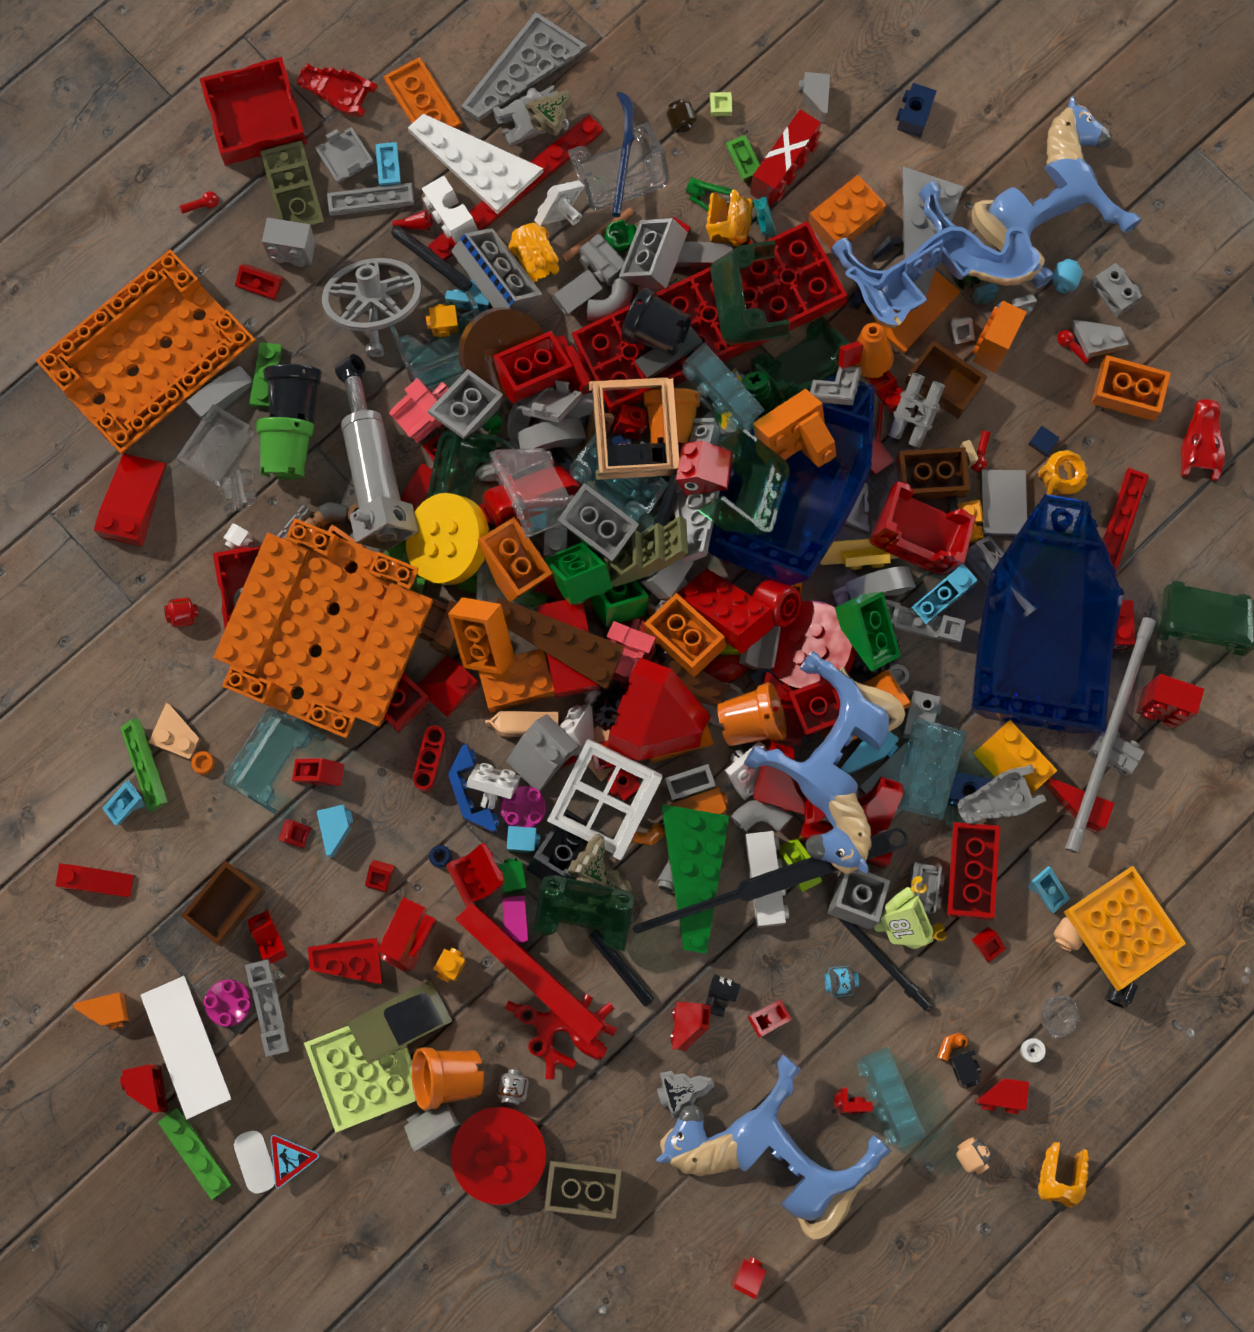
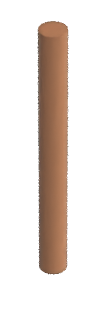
M629 207L621 213L620 217L613 218L561 255L563 261L567 262L579 254L580 248L597 234L603 237L605 235V228L611 222L626 221L634 215V211Z

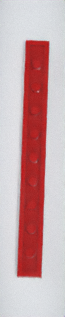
M588 114L530 162L543 168V173L498 214L484 201L470 210L469 213L473 217L478 231L486 229L603 133V128ZM443 232L428 245V248L446 261L454 255L452 249L456 243L452 237L447 238Z

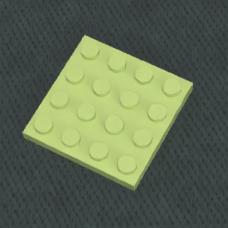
M349 1026L304 1043L335 1133L416 1101L412 1088V1060L407 1046L368 1065Z

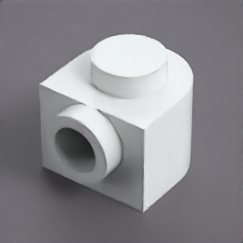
M232 523L223 537L226 541L224 545L231 550L244 547L251 548L254 538L247 530Z

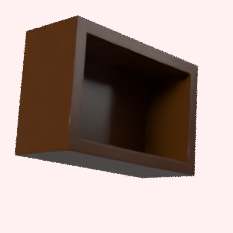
M933 340L908 373L905 383L908 385L912 373L924 376L925 378L919 393L927 397L933 381L944 384L945 388L938 404L941 408L959 419L984 385L987 376Z
M225 861L182 913L181 917L216 945L222 947L266 891Z

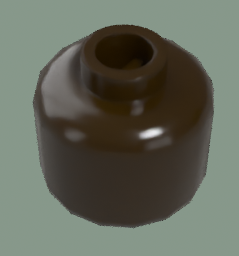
M684 99L670 103L666 116L672 130H680L681 133L691 130L693 128L692 124L697 120L691 103L684 101Z

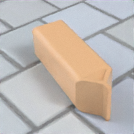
M500 711L491 720H485L486 727H491L500 737H522L535 720L546 714L559 725V713Z

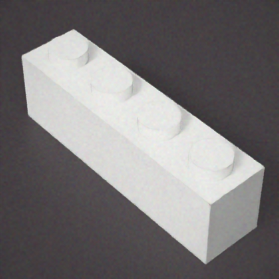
M773 831L745 835L750 878L782 867V861L777 859L776 850H780L778 836L774 837ZM786 889L753 900L757 928L784 925L786 923V919L789 918L788 905L783 904L782 897L786 895Z

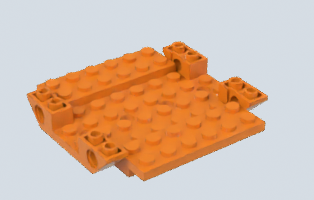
M294 518L285 539L267 532L213 658L231 665L222 687L344 738L348 737L356 717L380 727L434 601L410 590L419 568L380 552L368 550ZM350 562H356L358 565L357 571L353 574L347 572V565ZM337 603L340 606V611L337 615L332 616L329 614V607ZM316 645H320L322 648L321 655L316 658L312 657L311 649ZM297 687H302L304 695L301 699L296 700L293 697V691Z

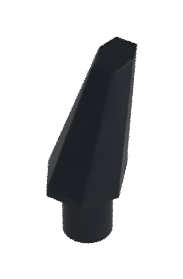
M891 235L887 236L872 252L873 260L893 250L894 246L902 245V237L891 238Z

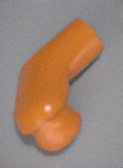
M654 823L652 828L646 833L635 832L632 843L654 845L664 836L663 824Z
M955 1033L945 1037L937 1058L948 1062L952 1050L966 1047L968 1045V1038L962 1033Z

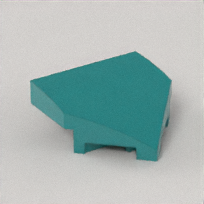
M761 197V199L753 200L761 235H766L768 240L776 236L767 197Z

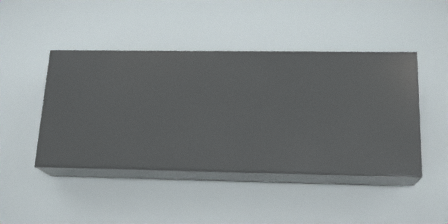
M690 326L685 341L675 345V348L680 349L675 356L652 349L635 360V363L644 376L650 379L701 346L702 340Z

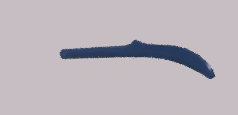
M617 92V97L621 102L624 112V136L612 216L616 218L621 216L630 148L635 139L633 133V103L630 97L622 92Z

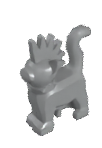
M550 86L542 92H537L535 88H530L526 96L512 102L503 109L499 107L493 108L494 117L498 125L513 121L515 128L512 130H502L503 137L508 142L509 147L517 145L526 139L535 138L539 134L546 133L545 130L539 132L532 126L530 122L531 116L528 114L525 105L533 99L539 100L544 96L552 97L558 92H552L554 86ZM566 118L562 122L564 131H567L569 127V121Z

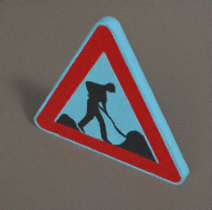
M271 1136L275 1187L281 1188L317 1160L319 1154L279 1136Z

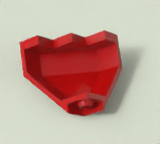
M640 657L631 672L628 690L620 702L615 726L612 725L609 732L607 748L634 760L641 761L700 747L703 731L711 718L710 714L672 669Z

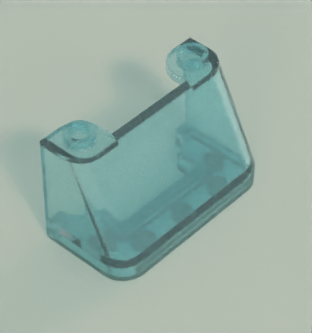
M595 433L571 464L569 469L571 476L580 484H587L637 523L643 521L667 488L668 482L661 477L656 482H649L650 479L646 477L642 484L635 478L596 480L598 463Z

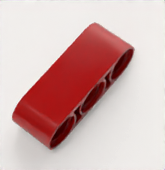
M433 725L426 729L415 767L413 783L417 790L422 793L430 792L434 788L446 745V735L439 726ZM435 732L441 734V739L438 742L430 741L431 734ZM426 755H435V762L432 764L424 763ZM428 776L430 778L429 784L427 786L418 785L420 777Z

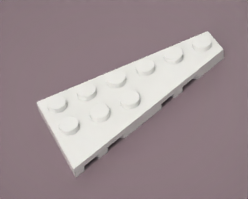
M425 114L421 115L408 127L409 132L497 214L543 173V168Z

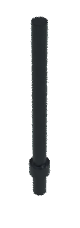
M837 918L904 989L903 992L909 998L912 997L924 1011L931 1005L919 992L920 989L914 982L911 984L857 925Z

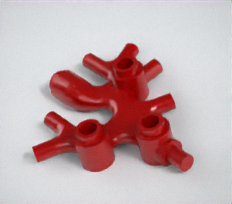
M585 994L581 1002L589 1009L593 997ZM508 1001L505 1009L514 1013V1017L523 1024H532L537 1029V1036L530 1040L528 1049L532 1055L536 1057L541 1056L545 1060V1079L555 1080L556 1065L562 1064L573 1070L577 1062L554 1048L552 1040L559 1031L567 1032L577 1049L595 1060H602L608 1047L604 1046L605 1043L596 1040L594 1046L589 1045L551 1009L548 1012L541 1013L530 1005L522 1003L517 1005L511 1001ZM608 1002L594 1014L608 1027L604 1032L614 1037L617 1028L605 1022L606 1016L615 1009ZM526 1011L532 1012V1017L529 1020L524 1019ZM536 1043H541L543 1046L539 1052L534 1050Z

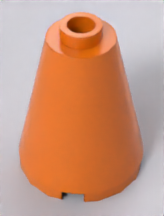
M877 323L865 325L857 341L863 344L861 363L853 365V367H861V376L878 378L892 368L894 353L881 325Z

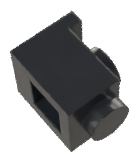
M974 1050L949 1059L959 1086L966 1085L967 1088L980 1084L979 1073H981V1069L977 1060L972 1059V1056L976 1055Z

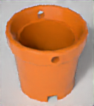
M661 388L649 390L644 393V405L648 408L650 443H665ZM674 388L678 450H680L682 443H689L694 427L693 419L696 418V409L700 405L701 393L691 389Z
M764 683L759 685L757 690L718 704L719 723L723 724L725 731H722L729 746L764 740L776 742L786 739L785 716L780 698L772 683ZM775 706H777V707L779 708L778 711H775V710H774V707H775Z
M431 1047L417 1049L413 1056L411 1077L412 1088L418 1106L423 1111L438 1109L440 1104L475 1098L478 1097L477 1095H481L484 1086V1072L478 1071L476 1065L482 1063L478 1052L475 1050L436 1051Z

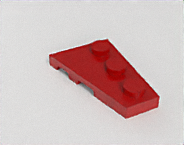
M378 938L307 947L310 971L383 985L380 954L377 951L379 947Z

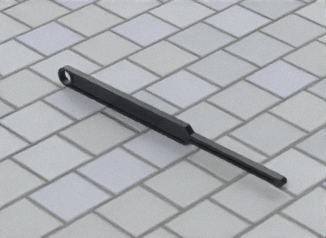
M894 828L871 836L872 846L868 851L866 861L903 848L908 842L906 831L901 828ZM895 831L901 832L904 835V843L900 846H895L890 841V835ZM810 857L741 881L734 891L633 926V932L639 934L736 899L749 902L838 871V869L831 862Z

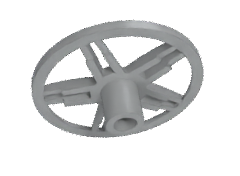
M388 258L366 259L344 267L331 277L322 293V305L327 317L342 328L353 331L380 330L397 324L414 311L421 299L422 286L415 270L401 261ZM378 264L396 266L406 271L409 275L404 277L396 276L380 281ZM357 269L355 273L357 283L343 282L342 284H335L343 275ZM414 286V294L410 302L402 310L389 297V295L399 293ZM329 295L353 299L345 308L346 311L341 317L331 309ZM384 302L395 313V315L392 312H390L388 308L384 306L382 303ZM371 305H374L389 316V318L376 322H355Z

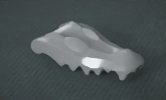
M1033 765L1002 772L975 793L959 800L958 810L963 821L974 823L982 819L1017 816L1029 811L1040 803L1046 802L1044 794L1032 797L1024 775L1034 772Z

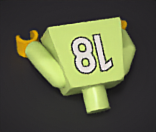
M917 876L912 880L913 886L911 888L906 887L885 905L879 923L874 926L876 932H886L892 944L918 949L932 943L933 939L943 941L946 938V933L943 931L945 929L944 925L936 923L931 926L919 896H914L916 892L922 894L927 890L926 883L917 887V884L923 880L921 876Z

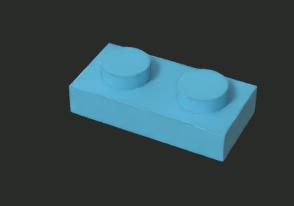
M397 142L375 144L379 186L401 184Z

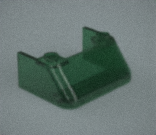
M775 240L738 246L714 261L711 265L710 272L723 341L729 345L789 336V320L767 323L766 316L762 310L758 308L746 309L739 269L751 266L755 260L774 258Z
M743 428L720 440V444L735 455L733 462L734 470L744 479L736 506L721 496L700 506L698 511L725 531L764 535L772 531L790 469L788 463Z
M453 431L444 432L438 440L426 500L441 493L455 494L470 499L477 464L489 462L494 455L495 447L513 448L514 444L495 435L471 433L463 439ZM488 523L489 530H494V525Z

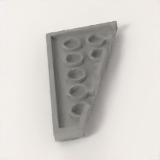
M535 12L462 104V111L477 121L482 120L493 112L494 107L500 108L586 51L587 45Z
M906 167L902 168L904 259L916 252L928 239L937 233L934 224L924 215L925 202L919 196L921 189L928 183L936 181L941 189L939 197L940 207L945 216L952 222L964 186ZM936 268L928 269L919 279L913 281L925 298Z
M727 435L719 438L717 446L728 450L730 440ZM681 488L674 512L675 518L682 516L686 519L688 555L682 558L685 563L707 556L719 491L685 495Z

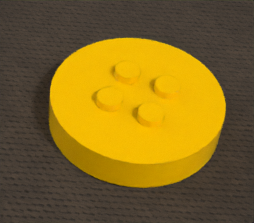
M441 493L425 500L414 512L418 533L406 539V552L409 562L412 566L419 568L417 574L429 582L443 585L460 584L472 577L485 559L477 540L489 533L487 519L481 508L474 501L463 496Z

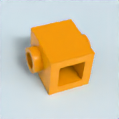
M438 304L433 308H429L430 316H426L427 329H432L433 336L444 338L450 336V334L459 333L455 305L446 306L445 304Z
M452 947L450 951L444 949L433 969L438 972L436 977L449 983L450 979L456 982L467 962L462 958L464 954Z

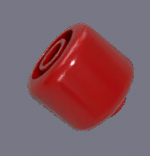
M766 580L759 584L752 597L771 608L774 626L786 627L792 624L799 614L801 597L799 591L791 585L774 580Z

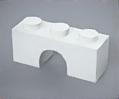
M444 176L422 188L425 195L422 200L428 210L433 209L432 215L436 222L443 224L441 228L447 238L452 237L457 244L465 233L478 231L473 217L464 204L450 209L459 202L453 188Z

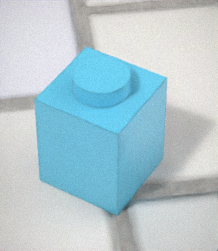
M508 826L507 851L535 854V848L540 847L541 834H537L536 828Z

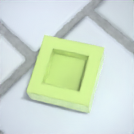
M731 92L710 93L711 116H732Z

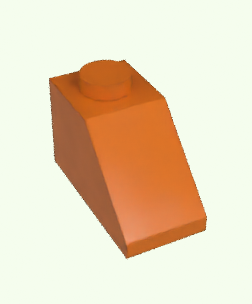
M817 412L798 423L802 452L814 464L821 467L836 457L835 441Z
M118 992L73 1003L74 1009L101 1026H109V1030L123 1027V1022L130 1021L124 993Z

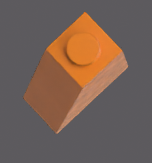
M718 787L668 805L723 815L726 811V805H729L725 792L721 793Z

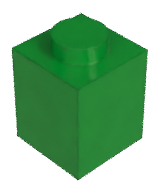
M517 858L503 860L504 864H499V868L504 876V885H502L504 894L527 890L522 860L517 861Z

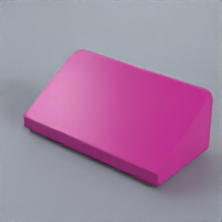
M525 895L502 898L505 932L518 944L529 943Z

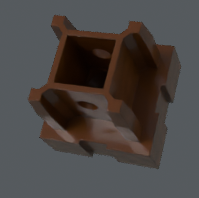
M431 598L434 601L418 637L431 642L430 648L446 655L453 639H455L448 613L457 603L450 600L448 605Z

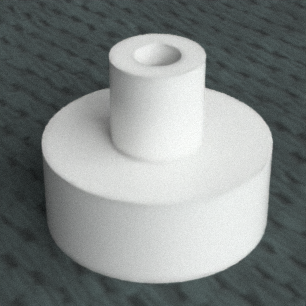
M1028 1039L1022 1043L1020 1048L1022 1057L1032 1063L1042 1060L1046 1052L1044 1044L1038 1039Z

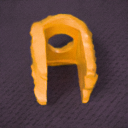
M733 189L730 194V202L727 203L724 198H719L717 193L710 195L706 231L710 242L733 244L734 247H739L746 242L751 230L752 209L754 207L751 198L746 200L744 196Z
M529 223L515 229L508 244L510 252L517 256L522 267L533 282H537L538 278H546V275H550V273L556 275L559 272V266L557 265L559 262L558 257L548 240L549 231L537 223Z
M1069 450L1058 451L1051 455L1046 465H1043L1037 472L1038 478L1043 479L1042 483L1045 484L1044 487L1047 489L1046 496L1050 501L1055 500L1059 493H1078L1087 484L1086 480L1088 478L1087 468L1081 456ZM1062 464L1065 471H1067L1068 480L1061 478L1058 469Z
M1053 1142L1046 1151V1157L1040 1171L1038 1194L1041 1200H1046L1049 1203L1054 1200L1061 1202L1065 1207L1077 1206L1084 1198L1086 1192L1087 1176L1089 1174L1088 1150L1083 1149L1076 1154L1072 1186H1068L1055 1180L1060 1143Z

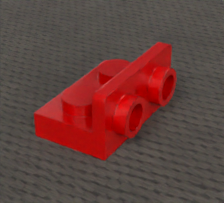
M573 345L565 347L564 352L573 365L569 380L574 390L582 392V394L593 392L589 391V381L594 380L580 352H576Z
M842 1087L838 1090L837 1094H834V1107L839 1109V1114H867L873 1111L872 1101L866 1102V1097H852L848 1102L847 1087Z

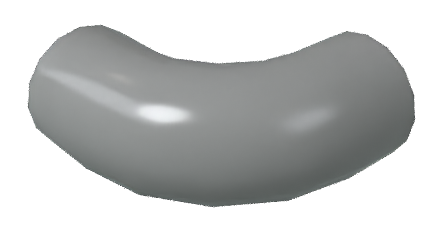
M621 278L613 280L612 292L608 298L604 300H588L587 321L595 322L629 306L634 284Z
M757 800L748 801L730 816L732 822L745 833L755 823L761 821L767 822L779 833L794 818L789 811H784L770 803H760Z

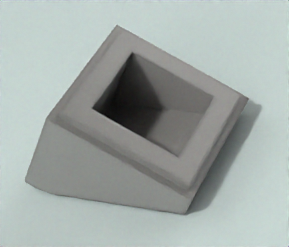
M964 317L948 321L954 345L975 340L972 318Z

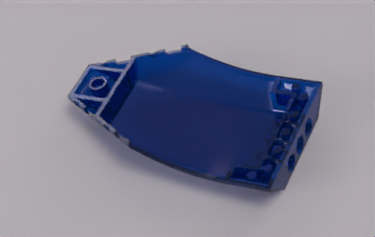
M837 373L829 376L825 381L835 382ZM859 381L853 405L822 403L825 425L835 441L836 457L821 467L814 464L803 454L802 450L797 451L788 457L787 460L773 467L757 452L754 428H752L745 446L730 472L728 490L719 491L708 552L715 557L790 586L809 580L844 526L871 469L875 387Z
M1044 494L991 572L980 625L971 710L986 719L1002 722L1011 720L1014 724L1073 734L1105 732L1114 641L1123 595L1125 593L1123 588H1120L1115 575L1116 570L1110 562V555L1104 541L1100 538L1097 522L1092 517V510L1087 501ZM1012 588L1036 609L1027 617Z

